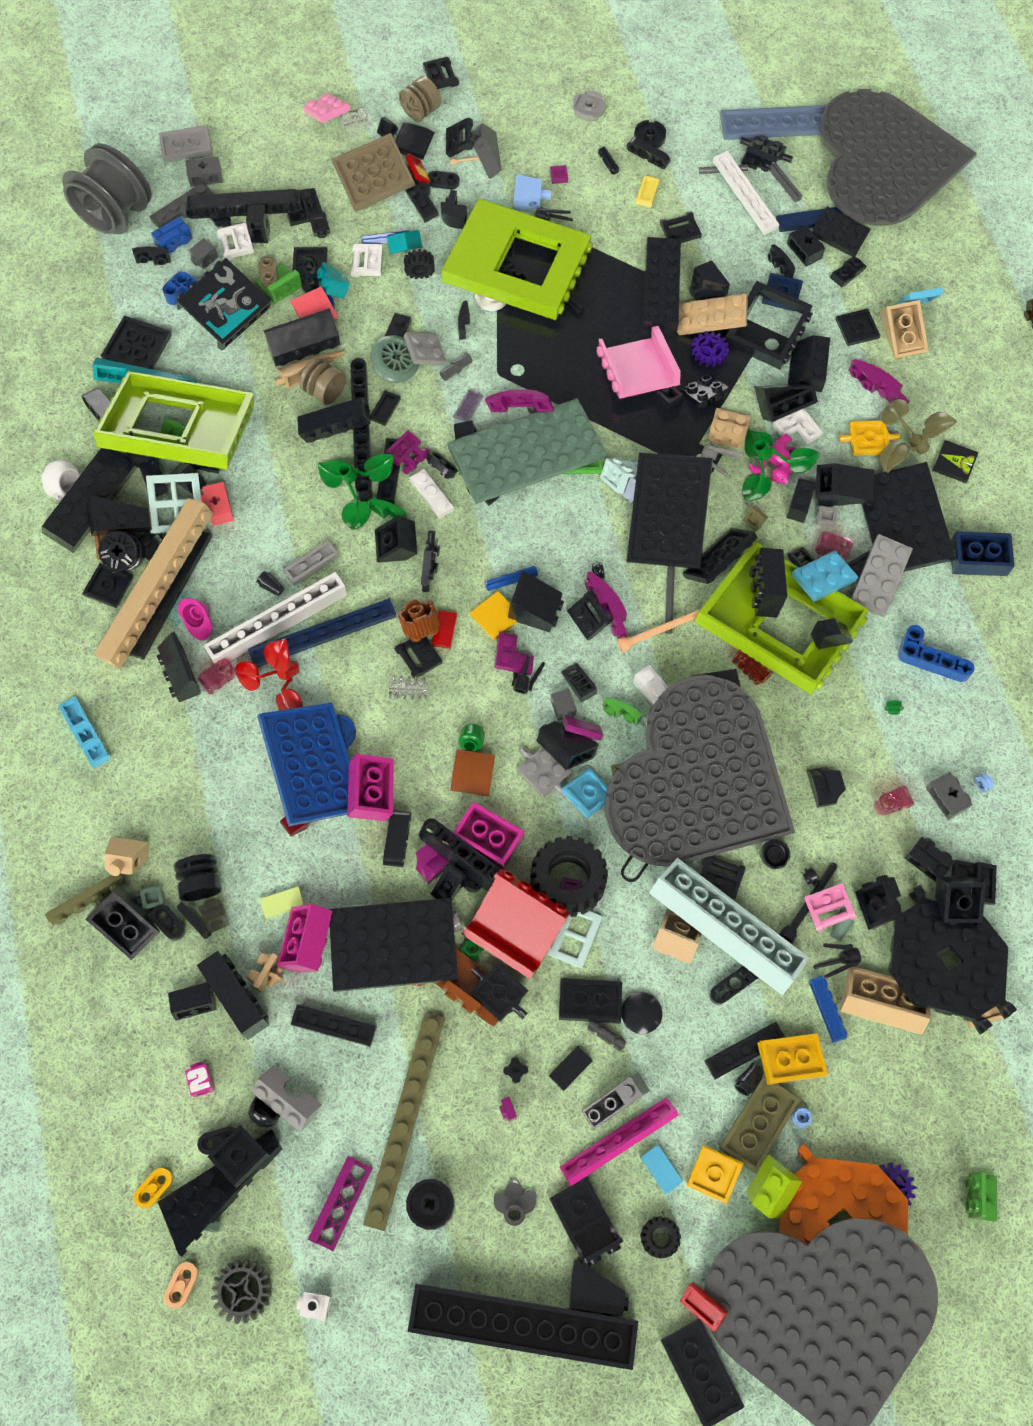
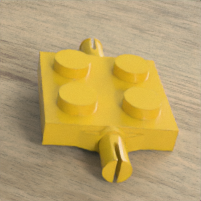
M850 421V434L839 435L838 438L839 442H850L853 456L881 455L882 450L889 445V441L900 440V433L889 434L886 425L882 421Z

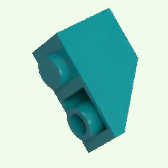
M323 262L321 268L317 271V278L325 294L344 299L350 286L346 275Z

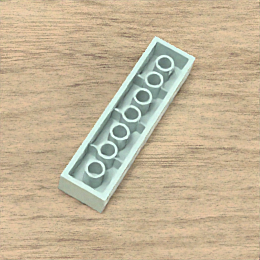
M678 858L659 877L650 891L653 897L781 995L790 987L809 960L808 956Z

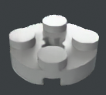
M586 91V94L582 95L580 93L574 99V114L583 120L597 121L604 114L605 101H603L601 94L594 91Z

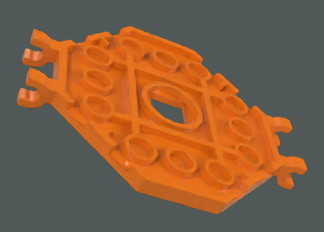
M805 1144L798 1148L799 1152L797 1154L805 1161L806 1165L794 1175L803 1182L783 1216L779 1219V1233L793 1236L809 1245L822 1230L830 1226L828 1222L840 1211L845 1210L851 1218L877 1219L897 1227L908 1235V1199L877 1164L816 1158Z

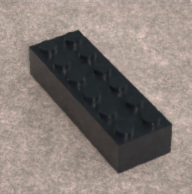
M647 237L642 334H651L652 327L659 326L663 335H677L679 324L681 239Z
M100 448L44 522L42 533L74 553L90 532L86 505L88 495L114 500L136 470V466L120 451Z

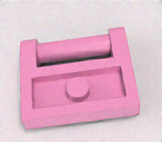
M843 883L804 897L818 932L823 931V928L847 919H856ZM843 906L847 909L843 913L821 921L818 915Z

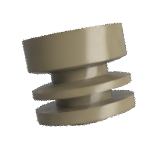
M420 76L411 85L406 86L405 89L399 92V101L404 112L416 122H420L429 113L441 106L440 93L435 84L426 76Z
M315 358L310 361L302 372L299 383L300 389L314 396L323 404L330 405L343 391L346 375L337 368L331 367L323 359Z

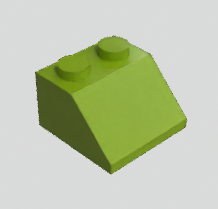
M768 1154L748 1187L747 1194L752 1205L766 1217L781 1219L803 1181Z

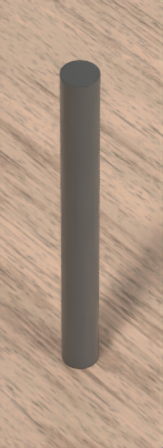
M667 567L665 623L673 620L675 567ZM672 629L665 631V633L672 634Z

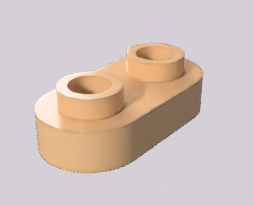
M184 1262L176 1268L164 1295L165 1303L169 1307L180 1308L187 1302L199 1276V1271L195 1264ZM187 1269L191 1271V1276L188 1279L184 1277V1272ZM177 1291L181 1294V1298L178 1301L174 1299V1293Z

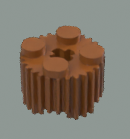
M413 599L409 603L406 602L404 610L397 614L404 635L411 638L412 642H418L425 636L428 637V635H435L439 632L440 622L432 601L420 602Z

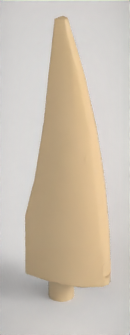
M345 351L309 357L279 368L277 373L280 378L274 380L275 385L278 387L284 384L289 389L300 383L302 372L310 361L315 358H321L325 362L331 363L344 355Z

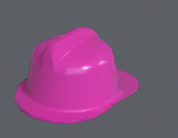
M183 599L179 603L178 613L188 632L198 640H206L212 633L208 605L197 599Z

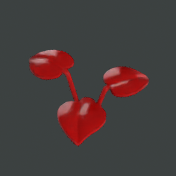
M287 639L270 642L264 648L265 659L269 665L273 666L274 671L259 675L258 667L253 662L242 661L236 665V676L247 690H257L260 687L259 678L277 673L280 679L287 680L281 688L282 693L276 696L279 710L303 707L299 694L293 689L286 690L289 683L293 681L292 677L299 673L298 664L295 661H290Z

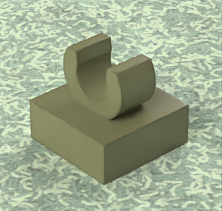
M755 505L750 508L743 521L756 532L762 527L768 516Z

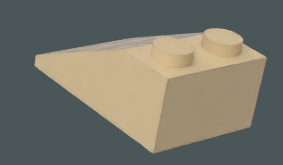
M920 300L887 306L880 310L882 325L895 359L929 352Z

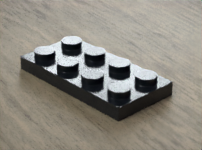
M730 528L702 554L700 569L687 568L682 573L686 579L705 584L713 582L715 577L726 570L730 563L752 545L758 538L756 533Z
M700 1319L691 1322L660 1340L702 1426H713L745 1407Z

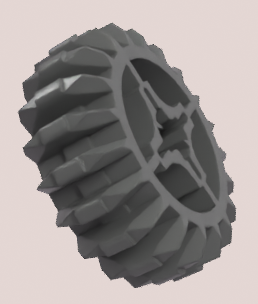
M248 1259L244 1260L243 1266L240 1260H236L235 1268L231 1263L227 1264L229 1272L224 1269L220 1270L223 1278L215 1277L214 1280L219 1283V1286H212V1290L218 1291V1295H213L211 1299L219 1300V1303L214 1305V1309L222 1307L223 1309L219 1312V1316L222 1317L228 1313L226 1317L227 1322H230L233 1316H235V1324H239L241 1317L244 1324L248 1323L249 1315L252 1320H256L257 1315L255 1311L259 1314L264 1313L261 1304L269 1306L270 1303L264 1300L265 1296H272L271 1292H266V1288L272 1287V1283L265 1284L264 1280H267L270 1275L265 1274L261 1276L265 1268L260 1267L256 1271L257 1262H253L249 1267L250 1262ZM238 1272H247L246 1276L238 1284L228 1281ZM253 1276L259 1285V1295L251 1289ZM244 1285V1291L249 1295H241V1298H239L240 1292L235 1288H240ZM225 1287L233 1295L231 1307L225 1298ZM245 1299L255 1302L250 1309L244 1312L237 1311Z

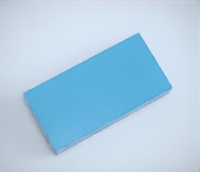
M659 1145L640 1157L665 1195L683 1182Z

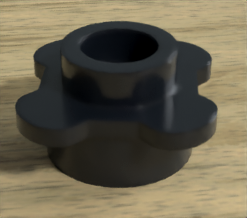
M514 1057L511 1059V1063L504 1067L503 1073L512 1078L514 1083H519L523 1074L528 1073V1067L522 1065L519 1059Z

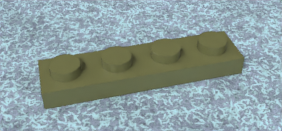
M121 874L118 876L110 875L45 913V916L53 925L62 924L68 919V916L73 913H81L86 909L85 906L92 902L97 903L101 901L104 895L111 892L118 884L122 886L126 882Z

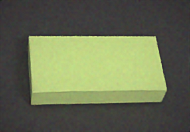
M299 886L260 899L265 919L290 912L291 907L304 905Z

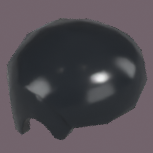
M771 839L765 842L760 850L762 863L771 869L785 867L790 859L788 845L779 839Z
M255 1096L248 1111L250 1119L261 1127L268 1128L275 1125L280 1115Z

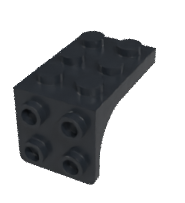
M588 1177L549 1198L583 1264L588 1263L589 1266H592L602 1260L601 1254L607 1252L608 1255H611L621 1249L620 1243L624 1241L612 1225Z

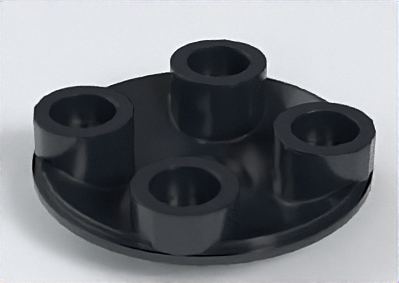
M644 992L634 993L624 1001L622 1005V1020L626 1028L632 1032L647 1034L656 1030L661 1023L662 1007L659 1001L651 994Z

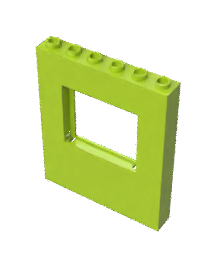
M478 199L442 269V282L556 320L558 315L563 313L564 302L569 300L570 289L573 290L575 287V278L580 276L581 265L586 263V254L591 252L593 243H591L592 235L483 199ZM515 237L558 251L542 286L498 272Z
M128 371L125 378H122L120 387H117L115 396L111 398L109 407H106L103 418H100L98 427L94 429L93 438L96 439V447L228 470L252 414L254 393ZM147 402L194 410L181 437L134 429Z
M754 541L701 608L695 623L812 695L815 689L820 690L825 682L823 677H829L834 669L831 667L832 664H838L843 656L840 654L841 651L846 652L851 643L817 650L814 641H812L804 654L801 655L758 629L765 617L755 616V608H752L754 595L751 593L752 577H750L749 572L750 567L754 565L755 555L759 554L761 548L766 547ZM784 559L787 595L826 619L835 618L845 624L854 640L860 631L857 628L859 626L862 628L868 620L865 616L869 609L839 591H835L813 602L791 576L793 570L799 567Z

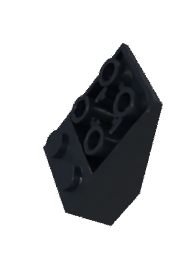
M837 463L817 465L816 497L818 505L827 507L874 503V470Z

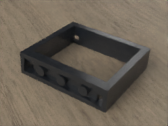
M756 281L748 295L747 317L759 295L799 312L802 316L780 355L738 337L737 335L742 327L730 328L726 335L725 343L729 344L728 347L781 370L783 364L788 363L790 359V351L795 350L798 344V336L802 337L806 329L804 327L805 323H809L811 320L813 305Z

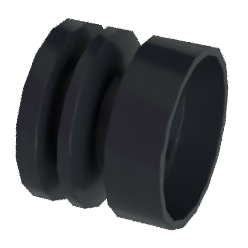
M115 531L108 533L102 538L99 543L98 554L106 567L117 571H130L139 567L143 562L145 548L140 538L134 534ZM122 549V553H117L116 550Z
M193 855L174 863L175 878L181 881L177 885L180 900L198 901L221 893L220 877L215 875L218 867L214 855Z

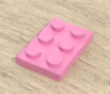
M330 93L323 94L318 100H310L307 102V105L303 106L304 112L321 123L350 111L348 103Z

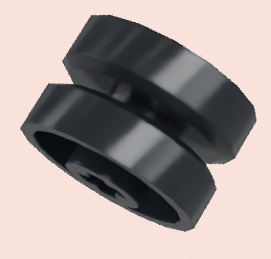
M424 1179L416 1183L409 1191L406 1199V1211L410 1220L416 1226L425 1230H437L445 1226L451 1220L455 1210V1199L451 1190L443 1182L436 1179ZM429 1201L435 1202L434 1209L427 1208Z

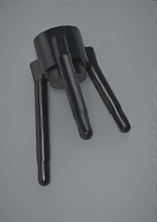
M541 207L535 213V217L550 221L551 218L573 221L572 218L551 214H571L570 210Z
M528 655L522 675H519L517 678V673L513 672L511 685L513 690L522 694L532 691L533 685L545 663H541L532 680L529 681L530 678L526 674L531 657Z
M824 943V947L844 950L839 954L840 959L814 965L813 968L818 969L839 963L846 964L824 975L825 978H829L851 967L858 966L861 962V954L858 948H853L852 944Z

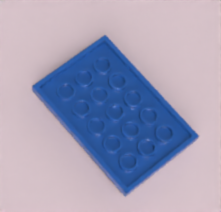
M333 703L260 713L257 718L288 826L347 815L350 759Z

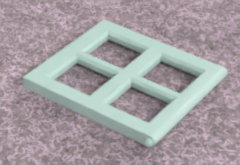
M198 473L146 476L152 527L150 532L152 534L167 533L171 525L159 526L157 508H173L174 518L176 519L179 514L178 507H183L187 499H177L175 482H192L193 500L201 502ZM171 483L172 500L156 501L154 484Z
M591 911L583 915L581 912L577 913L578 916L592 921L586 937L567 930L572 919L569 915L546 955L582 969L603 917ZM565 935L583 942L577 958L559 951Z

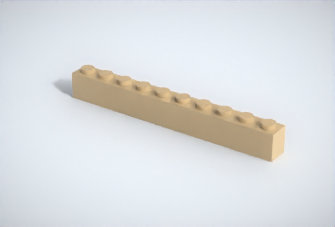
M190 498L185 502L93 654L103 663L121 669L211 519L213 512L205 503Z

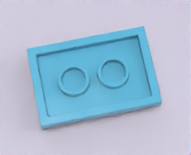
M836 550L793 570L791 574L813 602L855 582L858 578L856 573Z

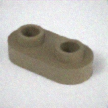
M264 257L259 261L260 280L264 288L268 289L269 285L278 280L276 263L271 257Z

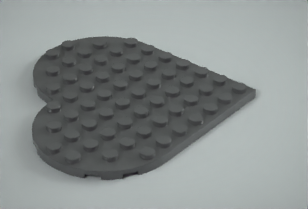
M858 89L857 92H844L828 103L820 122L822 140L828 150L835 156L827 175L829 196L836 207L853 220L869 225L886 226L907 220L964 169L977 154L909 105L883 91L877 93L871 92V89Z
M712 675L688 677L668 687L653 704L647 719L646 744L648 749L626 760L615 772L607 788L605 797L606 821L612 836L620 847L641 862L655 866H670L677 858L687 863L795 833L760 711L753 699L737 684Z
M850 1218L834 1223L822 1230L809 1245L784 1233L767 1231L749 1233L732 1241L717 1255L708 1271L704 1291L728 1311L719 1329L715 1332L711 1330L720 1347L735 1362L815 1426H870L928 1337L935 1322L938 1309L937 1282L925 1253L905 1232L877 1219Z

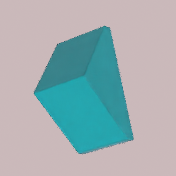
M419 230L386 237L390 254L423 247Z

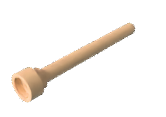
M700 610L686 614L633 637L625 638L623 636L618 638V646L621 652L624 653L630 650L633 644L696 619Z

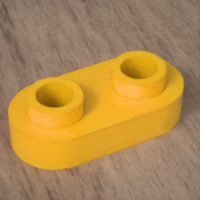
M165 1168L154 1170L134 1194L135 1204L145 1209L152 1207L172 1185V1173ZM164 1175L166 1180L163 1184H160L159 1178ZM145 1193L150 1194V1199L148 1201H144L143 1199Z

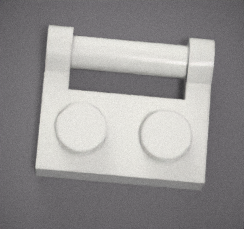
M246 223L221 228L217 231L224 249V259L233 260L235 257L254 253ZM228 235H232L235 249H230L227 239Z
M354 244L352 248L354 257L351 276H381L382 244ZM364 252V267H359L360 254Z

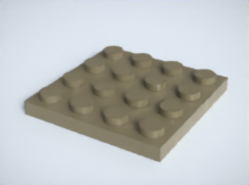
M391 133L331 159L355 212L415 186L414 180Z

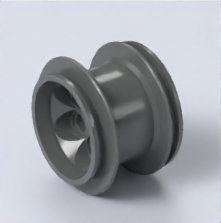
M97 143L85 151L84 163L86 169L82 173L78 171H67L62 177L64 196L72 210L90 227L105 234H122L127 229V221L124 214L128 210L137 212L145 210L152 197L151 189L142 172L128 157L109 145Z

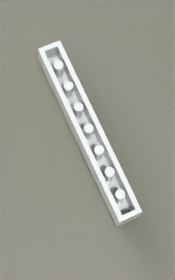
M334 572L203 646L214 666L218 669L248 652V649L261 645L346 597L345 585L337 573Z

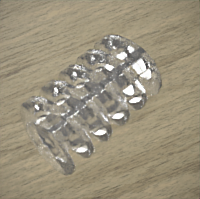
M392 675L389 683V699L392 694L395 699H398L401 694L402 699H406L407 695H409L410 700H413L416 695L417 699L421 700L424 695L425 700H428L429 682L426 681L425 676L419 682L417 676H415L413 681H411L410 676H407L406 681H404L400 675L398 681H396L395 675Z

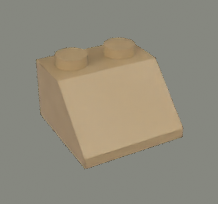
M667 909L652 948L659 953L668 954L681 962L691 964L702 933L676 913Z

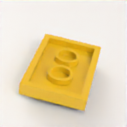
M818 1033L758 1042L767 1085L819 1078L828 1075Z

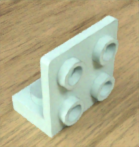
M614 457V459L606 458L600 479L615 492L623 494L628 478H636L638 461L634 459L627 461L619 457Z

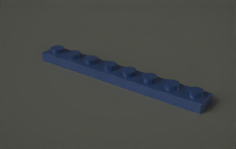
M389 598L273 641L287 639L289 656L397 616ZM270 642L248 649L252 662L257 667L268 664L264 656V648Z

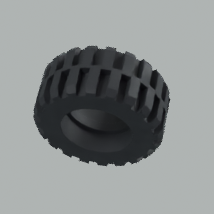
M560 836L555 838L554 843L549 840L545 843L544 849L540 848L537 851V855L532 861L530 885L536 892L546 894L550 901L563 905L571 917H576L578 912H581L583 915L588 912L589 908L593 909L597 906L598 901L602 899L608 878L607 863L604 858H601V851L599 849L594 850V844L591 842L586 844L583 838L578 837V840L572 839L573 836H566V839L562 840ZM565 862L577 864L586 872L588 876L587 883L578 890H563L551 881V869Z

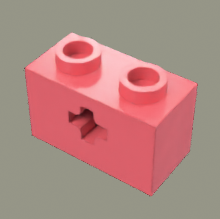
M224 482L202 487L204 493L201 494L202 503H205L213 512L210 519L212 525L215 526L234 521Z

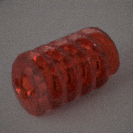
M739 650L732 660L734 665L738 664L737 668L739 670L744 669V675L749 674L748 678L750 680L755 679V685L763 684L774 673L772 670L768 672L766 666H762L760 662L749 657L748 654H744L742 650Z

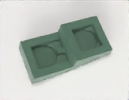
M160 885L142 889L139 893L131 894L145 912L153 910L158 905H164Z

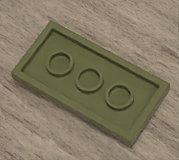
M764 1075L719 1149L729 1156L742 1161L745 1167L757 1173L800 1102V1099L778 1084L767 1085Z

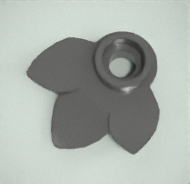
M516 1180L510 1182L505 1190V1194H494L496 1210L504 1214L505 1221L512 1226L520 1225L525 1219V1214L534 1210L537 1201L536 1192L530 1191L524 1194L521 1185ZM512 1210L518 1211V1218L513 1219L510 1216Z

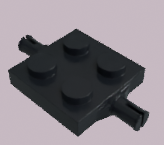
M763 135L756 136L753 140L744 137L740 140V144L748 146L746 152L777 163L779 160L792 162L793 156L785 154L787 147L779 141L773 142Z
M432 530L428 531L426 548L424 550L421 576L423 592L430 591V582L434 580L439 567V563H436L437 556L439 557L441 546L438 545V539L435 538L436 532Z
M497 963L492 970L486 973L477 965L471 970L480 980L477 986L470 992V995L482 1004L500 1023L513 1011L522 1020L528 1015V1012L520 1006V1002L529 990L502 965Z

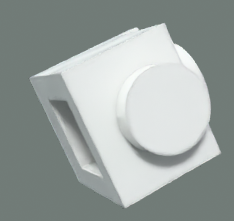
M304 1292V1296H299L296 1309L300 1310L299 1316L327 1321L332 1297ZM311 1301H314L317 1305L314 1311L309 1309Z

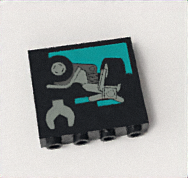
M227 258L222 261L219 260L210 272L206 271L202 275L201 280L192 283L186 293L183 292L177 297V309L184 308L218 341L217 347L222 351L271 306V300Z

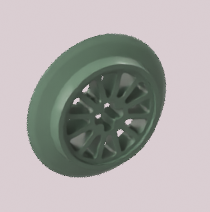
M385 336L379 339L371 350V363L374 370L382 378L390 382L400 383L409 380L420 366V364L413 363L405 339L401 336ZM394 355H395L396 357L399 356L400 358H399V360L393 359V356H394Z

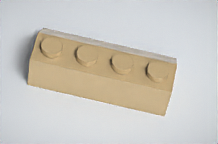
M858 967L848 969L841 997L840 1012L922 1035L931 1019V1008L914 1006L893 977Z

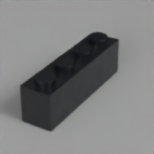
M362 397L297 416L298 435L306 443H312L319 439L329 438L333 435L371 424L369 405Z

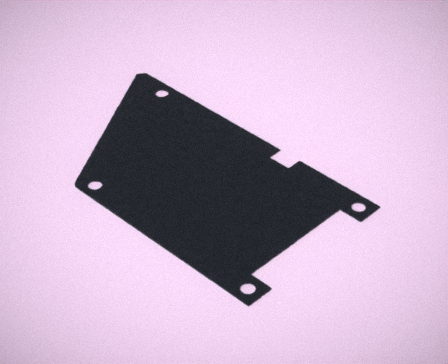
M516 237L513 269L526 272L529 275L530 283L542 286L558 251ZM593 247L591 252L586 254L587 260L585 265H581L580 276L575 278L574 289L569 291L585 307L581 314H577L565 302L562 315L559 314L556 320L509 304L497 310V373L500 377L525 389L544 393L549 396L551 402L558 405L578 398L590 421L658 454L693 457L702 454L704 446L699 443L713 422L716 408L721 409L752 358L728 347V355L725 361L722 360L721 365L716 363L715 367L712 364L706 367V363L700 365V360L695 361V356L691 355V345L694 338H698V334L704 336L705 332L679 335L677 332V335H663L681 371L680 385L676 387L681 391V388L689 383L702 378L704 375L711 374L729 387L725 397L715 403L712 402L711 405L702 410H697L694 406L696 401L684 392H682L686 395L683 397L684 399L670 409H664L650 392L619 399L617 392L613 391L612 381L608 380L607 370L603 369L602 359L598 357L596 348L599 347V339H603L606 348L651 338V334H642L645 271ZM505 259L504 265L507 266L508 260ZM748 319L747 326L742 327L737 335L767 350L769 349L765 346V342L768 339H775L778 341L779 346L777 349L770 351L779 355L789 339ZM729 329L715 330L714 335L720 333V338H726ZM513 365H522L524 373L520 376L513 375L511 373ZM718 453L713 463L717 465L723 455Z

